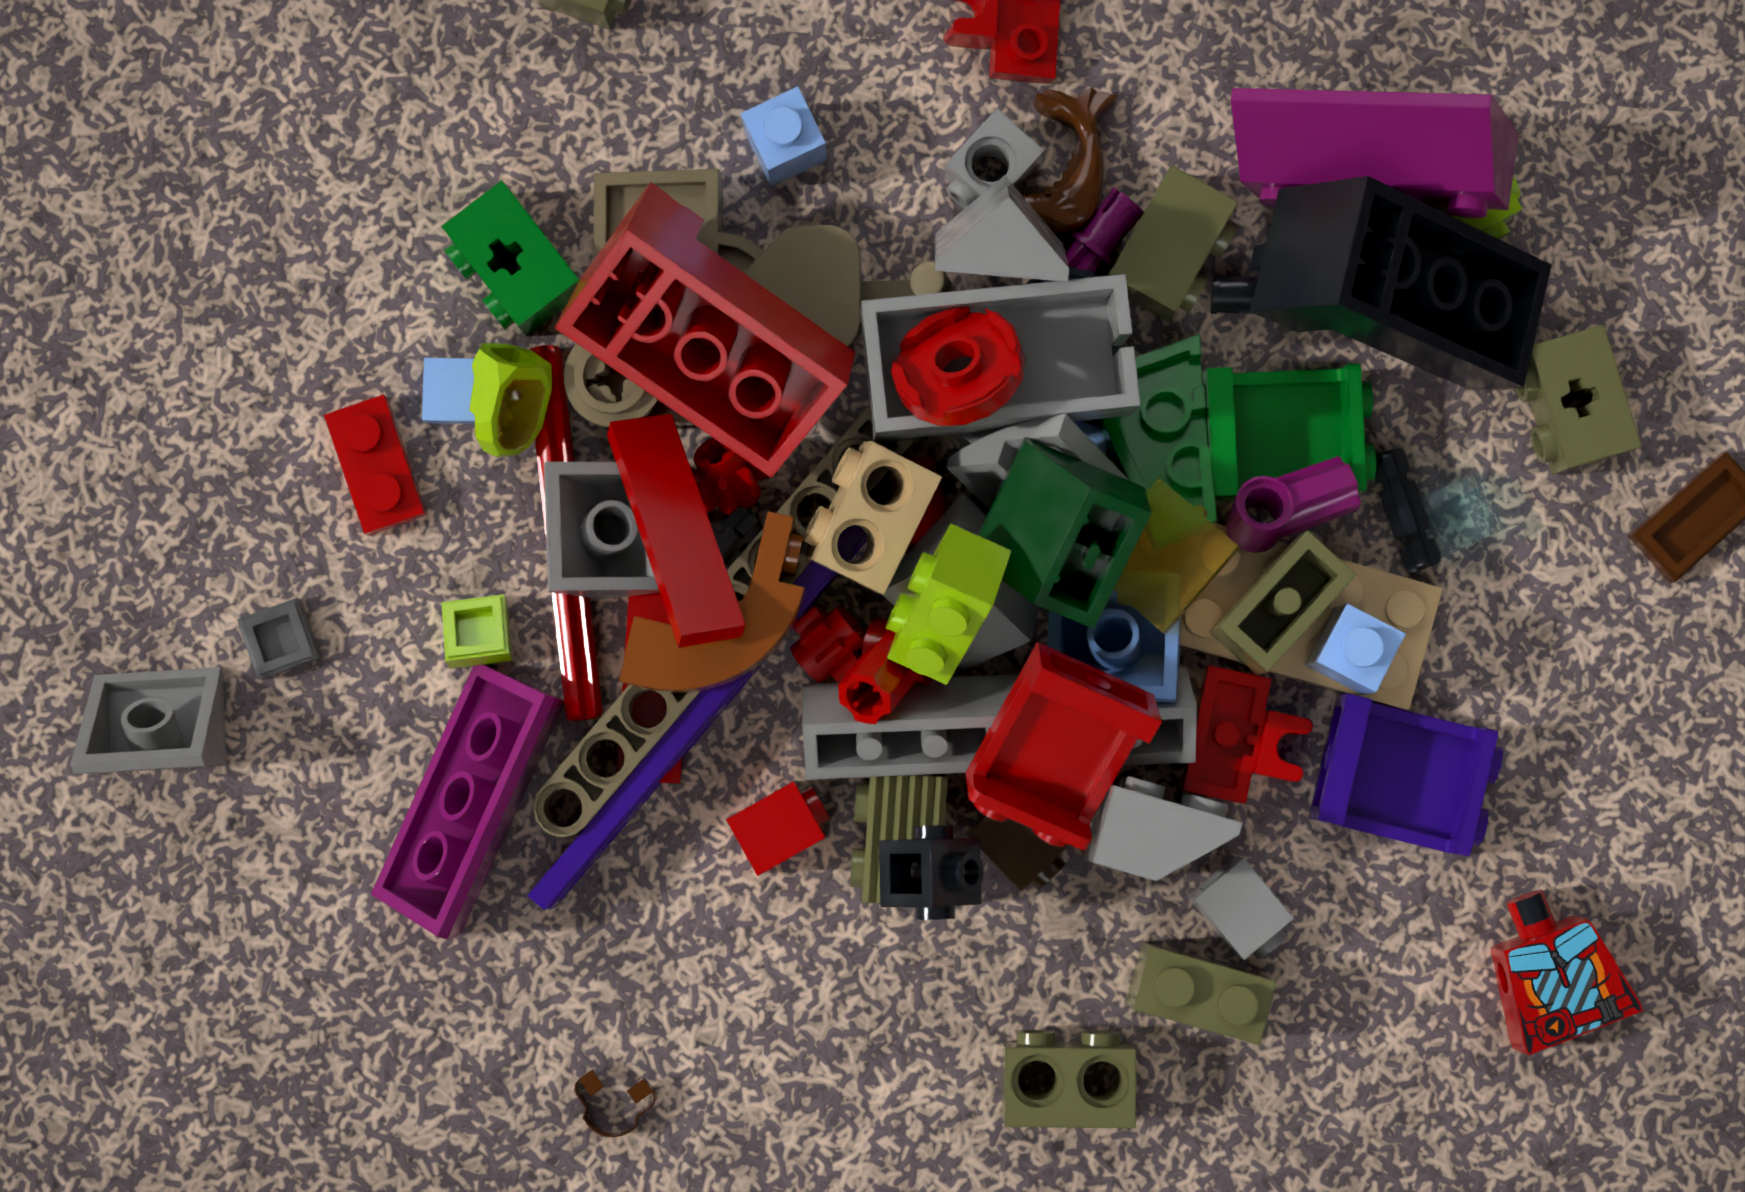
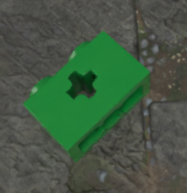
M503 180L441 226L453 241L452 244L444 249V252L466 280L476 273L480 276L491 291L481 300L505 330L516 323L527 337L566 307L579 279ZM506 251L517 259L521 267L512 276L506 269L502 268V264L498 259Z

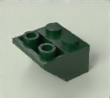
M1024 437L978 536L1011 550L1002 578L1005 583L1033 604L1094 629L1152 512L1145 487Z

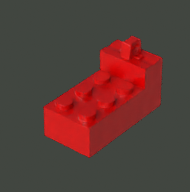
M650 182L580 278L554 328L772 478L848 385L856 352L698 241L696 237L704 219L675 201L668 193Z

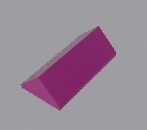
M486 665L472 667L371 892L372 896L437 937L448 940L462 934L564 706L563 699Z

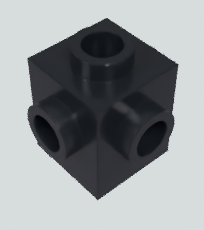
M953 825L914 826V839L879 840L880 907L915 908L916 919L940 920L955 919V906L982 904L981 883L983 880V864L980 859V838H953Z

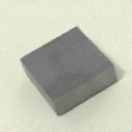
M295 598L237 619L257 679L263 680L322 658L300 598Z

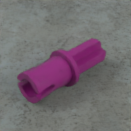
M1112 188L1091 220L1079 232L1073 230L1070 233V236L1075 241L1065 253L1068 265L1094 272L1101 262L1109 266L1113 262L1109 256L1117 248L1128 231L1142 217L1144 211L1125 194L1119 192L1116 188Z

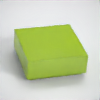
M505 594L441 602L445 662L449 669L513 661L509 607Z

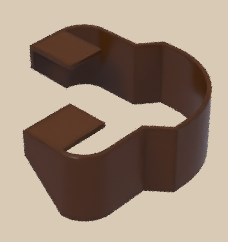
M594 1069L580 1077L574 1086L575 1094L585 1107L583 1120L591 1130L605 1137H620L637 1128L639 1116L651 1108L657 1099L655 1088L646 1078H643L628 1089L627 1092L635 1104L651 1093L653 1094V1103L636 1115L635 1125L632 1128L623 1132L612 1133L601 1130L591 1122L587 1116L590 1105L578 1087L579 1081H581L590 1096L604 1088L594 1073Z

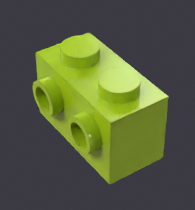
M950 523L934 555L932 556L926 552L922 553L907 589L913 591L912 595L909 596L901 592L886 624V629L896 634L887 659L947 685L994 605L1011 550Z

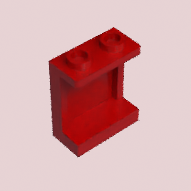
M1037 642L965 772L968 799L973 802L978 811L993 820L1005 822L1009 818L1032 828V831L1040 839L1053 846L1064 847L1066 844L1086 851L1092 841L1091 820L1135 743L1140 739L1150 744L1162 723L1155 695Z

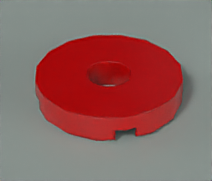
M957 307L926 317L909 330L899 344L902 351L897 357V362L893 358L891 374L902 404L917 419L938 426L967 425L992 415L1010 401L1023 381L1026 358L1014 326L998 312L985 308L986 314L980 312L970 313L969 307ZM959 357L973 358L972 362L961 371L954 373L943 371L946 365Z

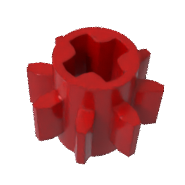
M714 438L708 439L697 448L693 457L697 469L692 470L706 511L710 512L718 507L721 512L729 514L731 511L737 510L738 506L749 509L758 501L761 495V487L757 480L766 478L767 474Z
M840 605L829 614L822 606L819 608L813 606L793 625V629L801 638L790 647V651L804 671L818 683H822L830 675L839 683L862 656L858 651L863 647L866 632L857 620Z

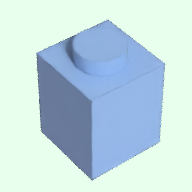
M798 86L740 113L744 133L771 187L827 161L826 142Z
M1346 603L1332 609L1304 665L1361 695L1375 693L1406 634Z

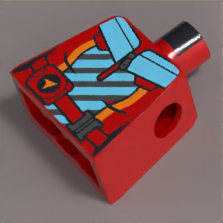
M1543 890L1532 891L1506 902L1519 936L1492 946L1491 955L1509 1040L1514 1050L1529 1056L1643 1011L1639 999L1588 918L1573 915L1555 922Z

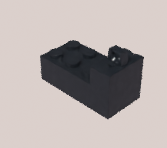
M1370 176L1280 188L1267 242L1255 245L1249 269L1259 271L1250 312L1265 319L1275 321L1295 332L1336 331L1466 389L1524 387L1552 265Z

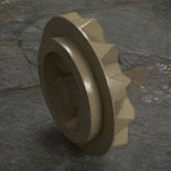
M577 343L575 344L566 361L564 385L570 403L582 417L599 426L609 427L611 421L642 418L652 414L653 406L658 399L629 379L623 381L624 392L621 393L622 401L613 388L606 385H592V383L599 382L602 377L610 374V366Z

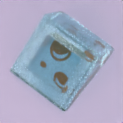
M1478 472L1421 497L1432 527L1426 530L1428 539L1435 537L1442 558L1504 529L1503 522Z

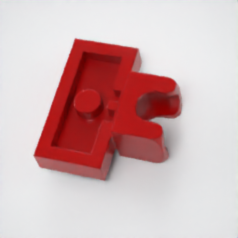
M952 0L970 6L974 12V18H957L952 23L950 29L944 34L943 40L948 46L971 49H987L991 47L989 78L1051 84L1056 79L1060 0Z
M1212 665L1205 666L1197 705L1196 761L1185 763L1180 791L1246 804L1252 774L1299 783L1303 777L1302 768L1283 761L1277 752V744L1279 739L1285 734L1305 735L1310 733L1313 729V722L1307 718L1265 710L1271 678Z

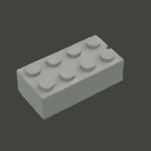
M1126 274L1068 280V282L1052 281L863 300L861 302L860 320L873 442L1004 429L1025 421L1065 413L1073 422L1131 416L1140 406L1134 346L1121 347L1114 357L1112 356V347L1123 346L1132 334ZM969 307L970 313L980 312L986 314L984 308L998 312L1014 326L1026 358L1023 381L1010 401L992 415L967 425L938 426L917 419L902 404L891 374L893 358L897 362V357L902 351L899 344L907 332L926 317L950 308ZM959 357L946 365L943 371L948 373L961 371L972 362L973 358Z

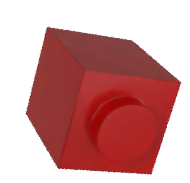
M796 781L789 783L726 819L757 876L826 838L827 836L821 825L831 820L813 786L801 791Z

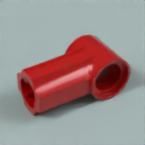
M876 617L872 620L864 637L862 656L838 684L839 704L846 707L852 713L855 721L876 725L883 715L891 714L915 682L930 685L934 681L930 677L918 674L910 668L887 659L896 634L886 629L888 619Z

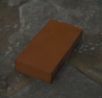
M1727 451L1720 453L1627 536L1669 583L1679 580L1745 520V471Z

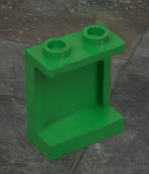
M1360 363L1346 364L1340 369L1233 373V367L1207 368L1202 373L1203 386H1205L1207 407L1205 414L1208 447L1211 451L1215 502L1234 501L1242 485L1253 477L1268 476L1277 478L1340 456L1344 463L1350 465L1358 482L1359 495L1367 490V481L1375 479V447L1372 442L1365 443L1364 418H1369L1372 415L1373 391L1371 381L1369 379L1362 380Z

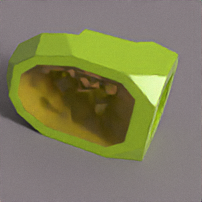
M482 343L472 363L474 381L469 411L475 415V437L483 451L495 457L519 455L530 447L543 427L552 390V364L529 349L504 343Z

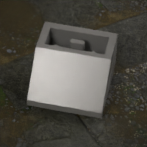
M1121 776L1119 786L1111 785L1094 815L1090 829L1092 841L1087 850L1084 851L1082 858L1092 863L1158 881L1239 836L1243 823L1226 818L1229 805L1183 794L1180 804L1163 800L1166 787L1129 776Z

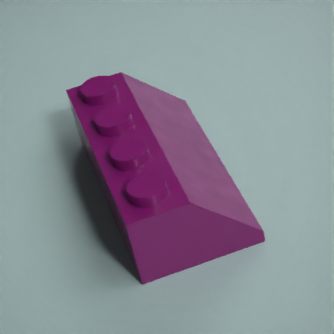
M1232 88L1231 108L1240 182L1257 198H1260L1259 203L1264 206L1275 208L1280 188L1370 176L1432 207H1448V213L1459 217L1482 218L1487 216L1488 209H1509L1519 133L1492 94Z

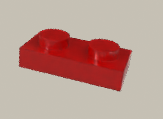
M382 394L324 415L365 535L370 536L428 515L387 396Z

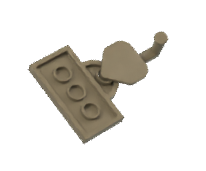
M719 169L594 173L593 260L648 184L652 182L668 193L675 201L704 219L696 237L698 241L848 347L854 343L860 332V309L863 300L956 291L946 272L935 271V262L932 261L920 263L915 267L910 280L861 281V253L859 246L848 231L838 226L789 227L765 251L741 235L723 233V174ZM610 367V374L602 377L601 381L595 382L593 385H606L613 388L622 401L621 393L624 392L623 381L627 378ZM659 400L653 406L652 414L644 416L672 414L676 426L694 425Z

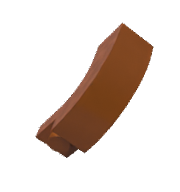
M770 511L767 512L751 583L744 597L738 603L746 623L742 638L678 648L670 624L634 616L619 681L624 684L662 692H696L730 683L763 663L778 648L793 627L806 594L805 587L782 582L784 572L796 574L804 542V536L793 534L795 528L794 517Z

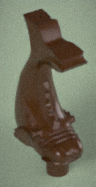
M1090 88L1082 92L1078 98H1073L1061 91L1046 89L1035 96L1033 105L1040 114L1068 126L1075 132L1078 138V143L1071 153L1072 159L1067 164L1068 169L1062 173L1060 181L1054 182L1053 187L1047 186L1038 194L1035 192L1032 194L1020 192L1058 239H1070V233L1073 230L1079 232L1091 220L1097 210L1103 188L1104 165L1096 122L1103 113L1114 106L1118 95L1108 92H1097L1095 89Z

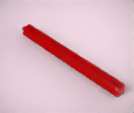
M541 345L530 348L531 351L552 364V390L543 427L535 438L545 537L544 463L574 462L568 401L564 385L562 350L559 346ZM552 593L565 715L571 721L596 719L601 716L603 710L590 598Z

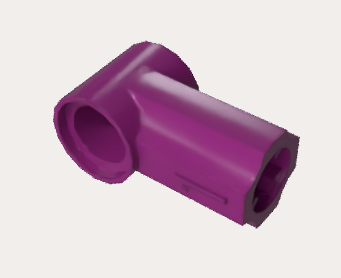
M1340 456L1277 478L1268 476L1253 477L1239 489L1229 511L1226 522L1228 536L1236 546L1244 551L1253 553L1265 552L1274 547L1283 537L1357 512L1361 506L1358 482L1350 465L1344 463ZM1251 506L1262 507L1270 512L1274 522L1265 524L1256 522L1247 514L1246 508Z

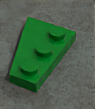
M1200 334L1135 357L1140 406L1131 416L1096 419L1117 468L1129 481L1145 487L1152 512L1145 530L1155 551L1214 530L1217 522L1211 451L1208 447L1205 414L1207 408L1205 386H1203L1201 370Z

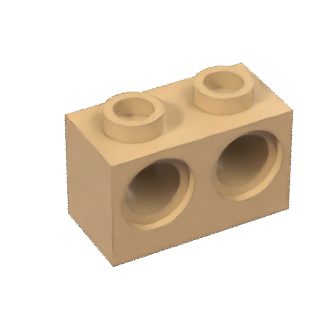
M862 441L857 451L849 447L842 456L832 478V482L840 487L829 509L820 506L814 513L805 531L803 541L810 544L805 558L871 591L884 595L942 477L873 441ZM884 466L893 473L896 480V490L890 500L877 504L868 495L866 484L871 472L878 467ZM857 525L863 529L867 536V549L858 560L846 562L838 552L837 541L843 530Z

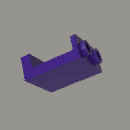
M1349 693L1337 695L1308 819L1441 852L1469 857L1472 846L1479 847L1485 837L1489 813L1487 809L1481 808L1487 783L1494 784L1497 780L1502 765L1503 748L1496 746L1498 731L1488 728H1475L1373 703V699Z

